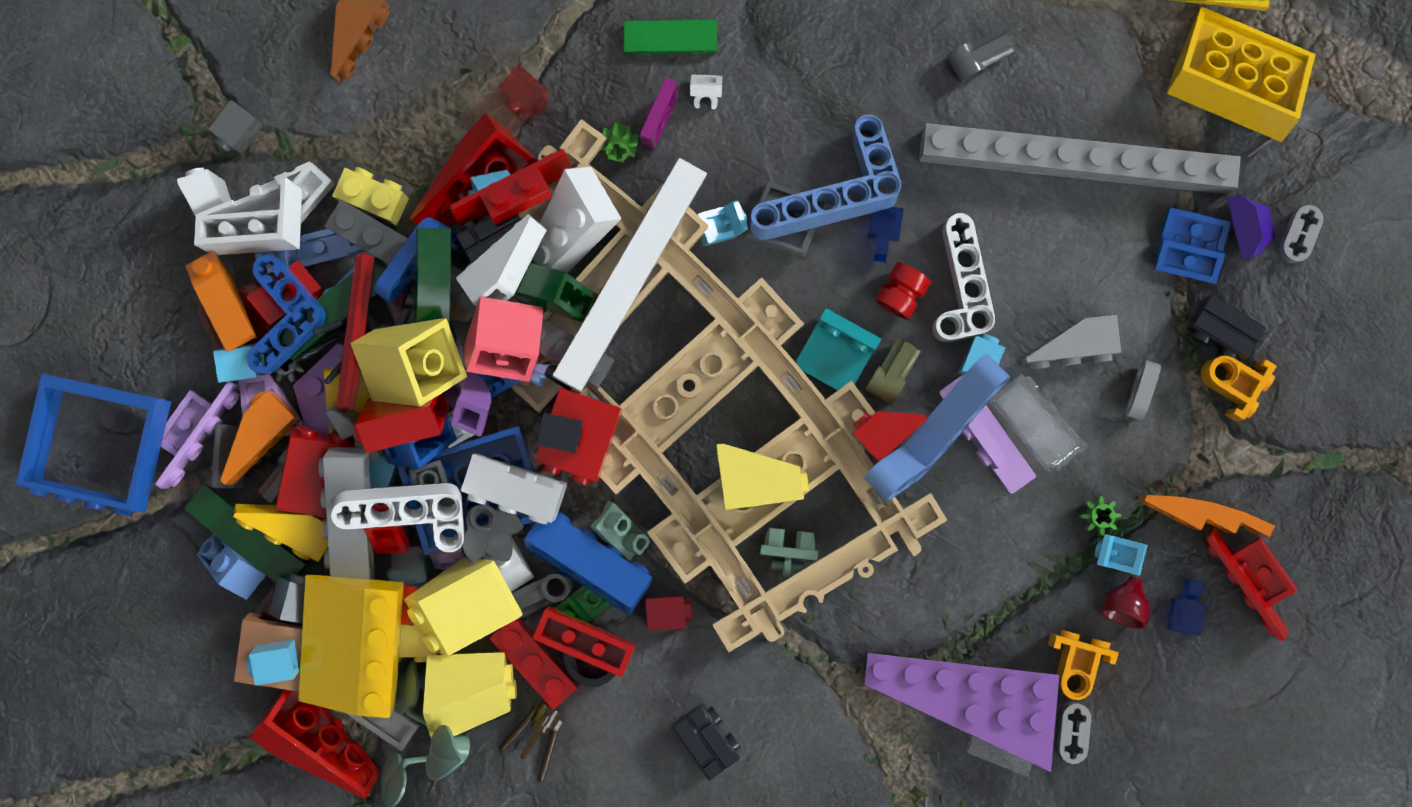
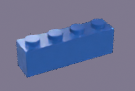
M558 512L556 520L552 523H535L524 539L526 549L625 614L631 615L651 585L652 577L648 575L649 571L643 565L637 562L631 564L622 558L623 554L611 545L603 546L596 541L597 538L592 532L585 528L577 529L570 524V519L561 512Z

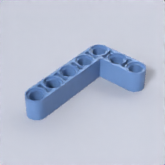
M864 115L855 124L852 143L863 177L756 205L752 210L750 231L753 236L760 240H769L893 207L897 202L901 189V180L880 119L873 115ZM863 130L871 131L874 134V136L864 137L860 132ZM872 158L880 159L884 164L881 166H876L870 163L869 160ZM881 186L889 187L893 191V193L883 194L879 191L878 188ZM857 194L862 197L863 201L853 202L848 196ZM828 202L833 208L823 210L818 206V203ZM796 209L803 215L799 218H793L787 212ZM761 217H767L773 223L763 226L757 220Z
M987 354L983 355L967 371L905 445L880 460L866 474L864 479L887 502L916 483L930 470L1005 385L1010 376Z

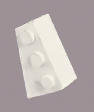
M284 177L277 180V184L260 190L258 188L237 201L229 200L196 214L194 245L208 253L214 251L217 255L300 249L302 189Z

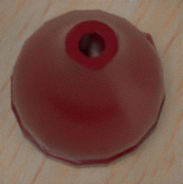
M1130 576L1124 584L1109 592L1101 606V615L1125 627L1145 629L1149 622L1150 604L1145 595L1142 580L1138 577Z

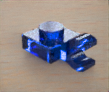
M890 207L871 213L868 237L877 238L873 261L886 263L889 241L899 242L904 208Z
M1185 578L1182 599L1172 598L1167 623L1168 630L1201 636L1207 606L1203 603H1198L1203 589V582Z

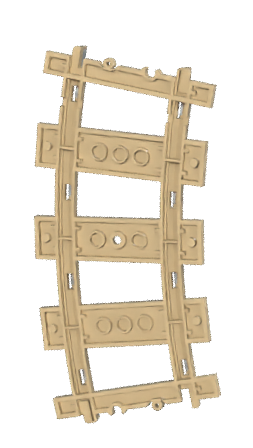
M581 119L560 146V150H565L572 168L592 167L589 165L605 144L607 138ZM549 145L545 146L538 155V160L558 150ZM592 167L621 217V220L615 225L620 231L576 278L577 281L596 293L598 297L664 184L641 207ZM560 179L548 184L552 195ZM551 198L519 213V216L523 219L529 214L540 223ZM688 207L622 323L668 273L715 320L620 406L601 387L597 388L589 382L586 383L581 393L573 388L570 391L622 408L623 411L600 477L617 495L640 474L671 511L672 514L647 533L685 584L711 565L739 607L712 624L728 652H731L761 632L770 642L784 635V628L780 621L797 611L806 613L807 610L803 605V600L806 596L814 595L819 603H822L825 594L853 578L854 569L857 568V572L861 577H870L874 572L873 566L868 562L870 559L880 562L898 551L890 538V535L896 532L909 554L914 557L921 551V545L917 539L946 522L947 519L931 493L903 509L896 497L887 502L864 479L874 465L864 452L865 449L851 434L856 430L853 424L866 412L872 416L875 413L852 381L825 400L781 346L804 323L762 277L737 298L690 251L692 246L710 228V225ZM701 279H703L714 290V292ZM450 301L449 325L450 321H472V313ZM548 310L543 314L545 320L574 337L583 324ZM539 353L536 364L558 366L557 363ZM757 367L761 369L782 394L800 419L755 453L800 466V472L807 473L809 491L837 470H840L876 524V526L766 592L735 546L797 500L725 510L721 478L696 495L662 454ZM546 378L544 385L540 387L530 381L520 380L512 389L537 412L541 413L558 395L561 386ZM686 380H692L695 383L693 391L687 392L684 390L683 383ZM864 567L868 568L867 572H863Z

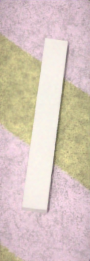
M681 158L678 159L553 374L555 379L580 393L582 392L706 178V172Z

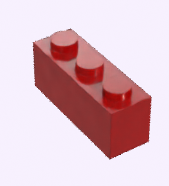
M550 606L544 610L532 638L619 677H623L637 645L634 642Z
M518 618L501 627L489 639L501 652L505 653V657L554 710L580 684L571 678L566 668L543 643L532 639L534 633L522 619Z

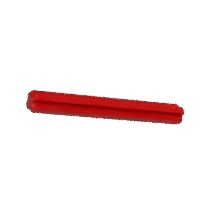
M357 254L355 258L336 407L344 411H353L356 408L360 367L350 343L364 336L366 332L375 258L368 254Z

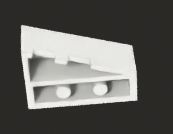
M592 167L564 169L553 197L540 222L546 229V232L532 258L535 264L566 273L569 272L621 220Z
M476 453L472 455L461 491L468 494L467 499L484 505L486 501L499 504L498 509L515 515L518 511L529 515L528 519L547 524V522L552 523L556 520L568 483Z

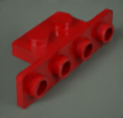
M561 149L451 204L450 209L459 227L490 214L494 224L497 225L553 197L548 184L560 179L564 169L572 168L565 150Z
M1216 527L1210 529L1206 536L1208 550L1215 558L1220 557L1226 566L1224 570L1233 584L1238 583L1244 591L1243 597L1247 605L1252 610L1257 609L1262 616L1261 622L1270 636L1275 635L1279 642H1282L1287 637L1288 629L1272 606L1296 593L1297 587L1261 537L1233 552Z

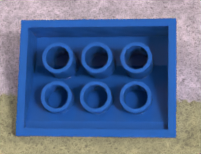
M522 426L444 449L426 463L429 464L441 460L450 484L457 486L460 490L464 534L468 530L466 525L467 513L473 506L480 504L468 500V494L461 491L473 454L477 453L536 472ZM397 466L403 486H414L409 472L413 468ZM417 500L408 501L410 509L415 510L422 506ZM486 501V504L493 507L495 511H501L498 509L499 504ZM517 511L516 516L522 525L534 522L528 519L529 515ZM478 516L476 518L478 525L485 526L488 524L485 516ZM429 523L415 524L425 556L442 551L435 544L434 533L431 531ZM448 528L444 529L441 534L445 537H454L457 532L454 529Z

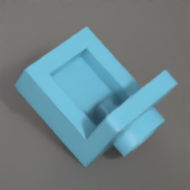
M738 200L730 202L725 207L697 214L710 225V228L701 237L703 246L735 238L748 230L747 217L744 210L741 209Z
M1105 534L1103 540L1099 539L1095 549V557L1098 558L1097 565L1140 575L1148 545Z

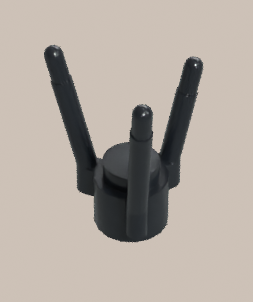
M348 316L342 320L313 329V334L317 335L340 328L337 330V335L301 354L300 359L305 360L339 341L344 345ZM366 324L365 335L371 332L368 324ZM342 360L324 380L325 384H330L341 371Z

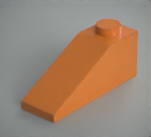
M211 251L185 265L193 288L225 350L229 352L254 339L256 335L232 272L218 255Z
M267 390L264 393L261 391L249 401L248 404L251 407L244 412L220 479L224 485H234L301 420L276 392Z

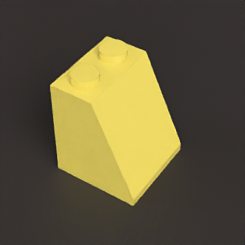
M445 318L374 329L350 343L372 401L421 407L467 378L448 321Z
M724 443L717 444L725 510L804 499L803 493L809 492L807 473H801L800 466Z
M463 557L404 599L409 608L407 610L409 618L415 625L420 627L424 634L422 640L425 646L432 653L446 656L459 651L523 615L494 560L480 559L472 563L467 557Z
M504 652L451 654L449 656L427 655L423 716L431 738L434 731L440 725L449 726L453 736H456L511 711V699H516L517 684L516 680H513L512 664L507 665Z

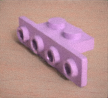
M964 375L939 391L942 399L948 395ZM985 406L961 434L967 441H973L978 448L976 454L986 467L990 465L1007 491L1013 494L1032 481L1036 475L989 408Z
M228 381L213 403L194 390H189L166 423L161 447L175 457L156 482V486L161 489H169L171 486L175 487L185 475L184 467L189 460L193 461L199 456L203 450L202 442L208 434L212 435L215 432L216 424H221L222 420L220 417L226 408L231 409L240 397L238 391L240 389L237 382Z

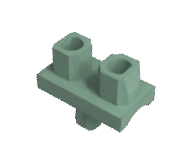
M608 501L602 515L590 526L604 542L618 549L623 554L622 558L626 561H631L635 554L641 555L650 543L647 536L613 502Z
M768 528L764 544H760L759 554L784 557V561L772 560L771 570L783 571L782 580H786L790 577V572L803 570V563L791 562L792 558L817 561L818 551L815 550L814 533L797 531L795 548L783 547L784 529Z

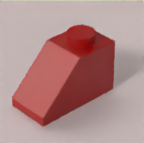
M877 411L870 416L866 412L853 424L856 430L851 435L877 463L922 425L927 418L924 414Z

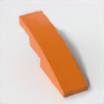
M1139 495L1137 499L1140 503L1192 530H1202L1206 522L1225 533L1236 534L1239 526L1260 537H1270L1275 528V525L1248 513L1213 502L1178 496Z

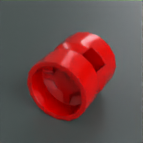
M896 262L888 275L890 283L882 285L874 301L890 313L904 320H909L918 305L916 298L923 297L931 281L916 269L902 262Z

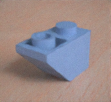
M215 534L202 544L200 551L196 554L218 585L246 600L266 576Z

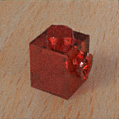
M519 64L498 86L500 93L507 99L504 104L517 116L522 113L529 119L533 113L535 115L541 113L548 104L546 100L549 97L547 89Z

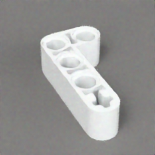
M957 213L952 215L944 224L942 235L959 309L945 312L934 321L932 332L934 337L941 342H953L980 336L988 332L995 323V314L973 220L964 213ZM956 223L958 227H964L965 229L960 235L962 245L957 248L954 245L960 242L959 234L951 230ZM965 252L971 256L972 265L970 267H963L959 264L957 260L959 253ZM966 283H974L978 286V297L971 298L966 295L964 291ZM973 313H980L985 317L986 325L983 329L976 328L972 324L971 317ZM949 319L955 324L956 330L953 335H946L942 332L940 328L942 320Z
M441 483L347 490L336 495L333 501L331 518L333 523L341 529L433 523L434 541L440 550L444 552L457 551L464 541L462 496L460 490L453 484ZM442 498H451L455 501V504L450 507H443L438 502ZM417 500L422 506L414 510L408 508L405 504L408 501ZM375 503H384L389 509L384 512H378L372 506ZM361 504H366L365 513H362L363 506ZM349 506V510L352 513H346L343 507ZM450 528L456 530L457 534L454 537H445L441 532L444 529Z

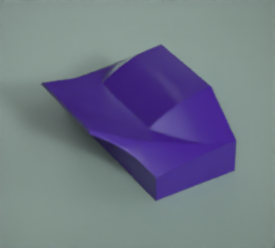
M1240 194L1228 197L1227 200L1241 258L1251 259L1259 257L1263 249L1276 238L1269 207L1256 203Z

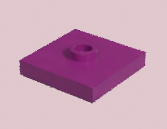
M667 77L655 102H651L644 117L646 122L640 133L642 148L651 152L655 150L678 99L676 81Z

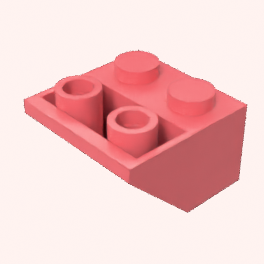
M480 296L462 348L466 372L529 382L539 356L543 308Z

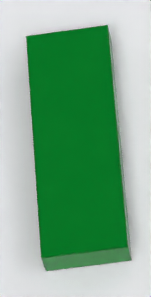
M717 20L624 21V53H717Z

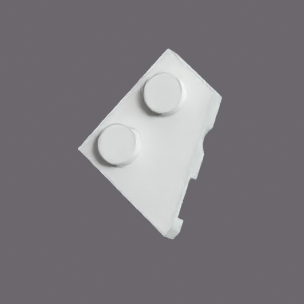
M309 161L296 167L292 172H284L275 176V180L264 185H254L249 191L258 188L260 190L277 184V180L286 177L302 189V223L333 188L335 183L315 164Z

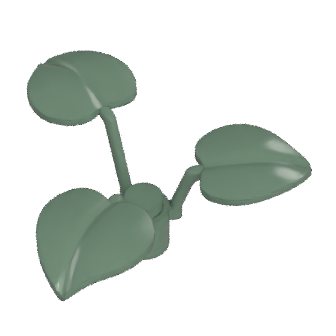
M411 659L401 670L397 678L395 711L397 714H404L406 712L407 716L426 725L424 717L413 711V707L416 705L419 697V679L416 662H414V659ZM440 725L432 735L428 756L402 760L399 752L390 754L382 767L380 775V792L385 807L396 806L403 797L407 782L405 768L409 764L426 762L428 778L430 780L442 779L467 759L470 750L469 738L461 735L453 736L449 726Z

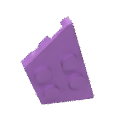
M337 343L293 385L304 426L316 428L319 433L331 434L329 433L326 414L327 404L323 368H335L340 363L344 348L342 343Z

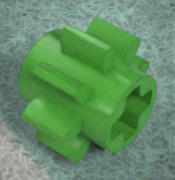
M614 122V126L610 130L607 128L603 129L602 135L607 140L600 150H606L608 160L612 159L624 163L628 155L635 157L639 135H632L630 125L626 126Z
M1103 496L1096 497V504L1085 501L1086 513L1079 515L1080 518L1086 519L1088 523L1085 526V530L1090 531L1097 527V534L1100 536H1104L1105 528L1107 527L1111 530H1116L1117 528L1113 524L1115 518L1122 517V514L1115 513L1113 509L1116 502L1110 501L1104 504ZM1096 510L1105 511L1102 515L1105 519L1104 522L1096 521L1098 517L1095 512Z

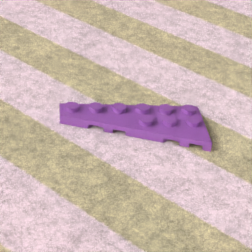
M868 653L865 676L866 686L1051 772L1059 675Z

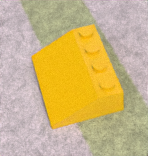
M1201 6L1173 71L1167 94L1282 142L1300 119L1316 54Z
M306 575L298 701L356 716L390 718L396 707L404 582Z

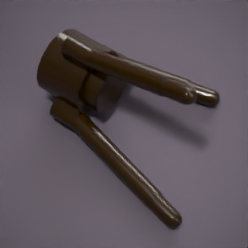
M543 701L540 702L538 707L533 705L525 719L500 745V751H504L534 719L531 725L535 730L520 755L521 759H525L541 732L548 734L551 729L538 776V781L543 782L558 732L564 723L560 720L563 713L556 708L553 710Z

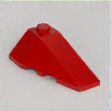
M485 113L464 135L410 218L419 224L425 218L430 217L451 226L457 221L450 209V205L468 196V191L472 190L471 177L508 170L511 175L538 160L507 128Z
M283 689L264 712L248 737L274 756L365 799L380 776V770L358 743L352 742L342 729L344 724L339 718L335 720L327 708L298 701L299 691Z

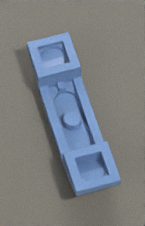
M329 229L301 235L300 249L254 253L256 259L261 255L268 254L280 258L288 267L299 261L304 268L348 258L366 251ZM267 263L265 266L267 272L265 274H274L272 271L274 265Z

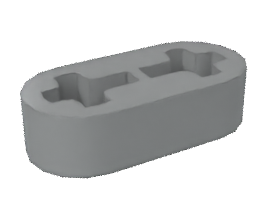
M1302 206L1291 215L1279 246L1280 256L1286 262L1298 263L1308 258L1311 254L1323 224V214L1316 206ZM1309 213V219L1313 221V224L1306 226L1304 231H1301L1304 220L1300 216ZM1300 237L1298 248L1302 250V253L1292 255L1293 249L1289 245L1296 243Z
M1145 359L1141 363L1127 402L1126 416L1140 421L1145 417L1159 378L1160 364Z
M1069 702L1064 705L1059 717L1057 752L1064 761L1070 764L1082 762L1087 757L1089 748L1091 714L1084 705L1077 702ZM1075 709H1078V713L1083 715V719L1077 720L1075 731L1073 730V721L1068 719V714H1074ZM1072 735H1075L1074 742L1080 747V751L1074 752L1073 757H1070V753L1065 751L1064 748L1071 745Z

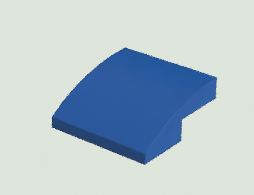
M1168 206L1154 269L1216 284L1225 256L1223 249L1231 221Z

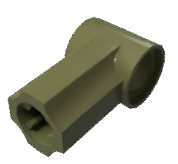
M897 338L881 367L878 366L865 391L893 405L906 383L904 381L906 376L912 369L921 351L910 343Z

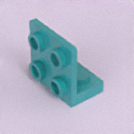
M826 308L795 363L804 373L838 391L850 381L855 385L870 356L879 345L881 338Z

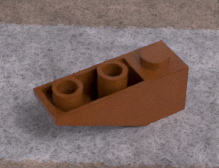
M386 0L338 1L335 13L331 76L337 83L342 84L344 79H349L353 75L357 66L355 62L361 52L365 53L370 48L373 42V33L378 26L382 27L387 21L390 6Z

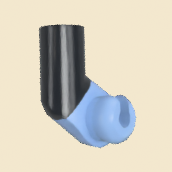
M535 365L530 382L540 387L544 385L547 378L569 391L572 390L570 386L553 377L558 367L557 365Z

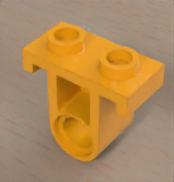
M1220 356L1208 360L1202 366L1201 378L1209 388L1237 404L1236 408L1228 409L1225 415L1234 421L1245 420L1246 417L1249 419L1255 413L1259 402L1256 401L1262 391L1268 390L1275 379L1272 373L1277 367L1266 359L1257 361L1253 366L1258 370L1256 372L1232 357ZM1218 364L1222 365L1226 370V377L1223 381L1219 380L1215 375V369Z
M1061 630L1060 635L1051 633L1048 641L1049 646L1060 649L1061 643L1064 644L1056 675H1059L1058 690L1061 694L1073 700H1081L1086 698L1093 689L1101 655H1103V661L1116 664L1119 652L1109 649L1111 643L1092 638L1089 644L1079 641V634ZM1078 674L1081 679L1080 686L1076 690L1071 691L1068 689L1067 681L1070 676Z

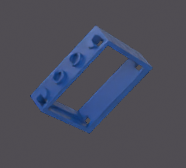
M41 374L16 485L29 488L28 493L36 496L47 497L48 492L56 494L55 500L75 503L76 499L84 500V507L104 510V505L114 507V514L132 517L133 511L146 512L171 401ZM64 391L148 410L128 498L43 479Z

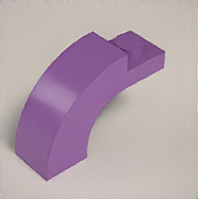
M466 372L467 378L444 391L447 403L454 410L451 426L481 437L491 404V393L485 381L477 373Z

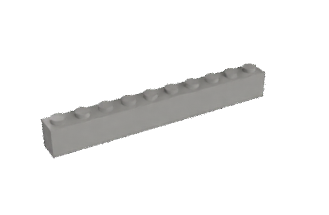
M926 123L921 135L919 162L1228 194L1238 188L1241 157Z

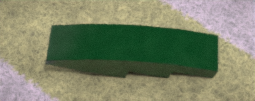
M416 228L415 293H413L414 323L445 318L449 324L451 228Z
M376 257L369 306L371 301L379 296L374 292V287L387 268L386 264ZM353 273L317 299L326 313L323 325L342 320L348 316ZM306 310L307 318L304 321L313 322L312 313L314 311ZM293 321V324L299 328L301 324ZM340 328L317 335L314 334L290 359L292 361L296 360L301 354L309 351ZM290 329L282 331L279 337L280 343L284 347L289 346L294 338Z
M203 484L184 508L224 543L275 582H277L278 577L289 579L291 573L300 575L308 566L283 543L280 546L276 545L264 537L265 533L255 528L248 530L240 526L236 522L237 518L233 517L235 505H231L210 485Z

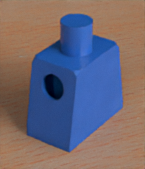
M447 415L440 435L382 450L388 464L420 469L457 440Z

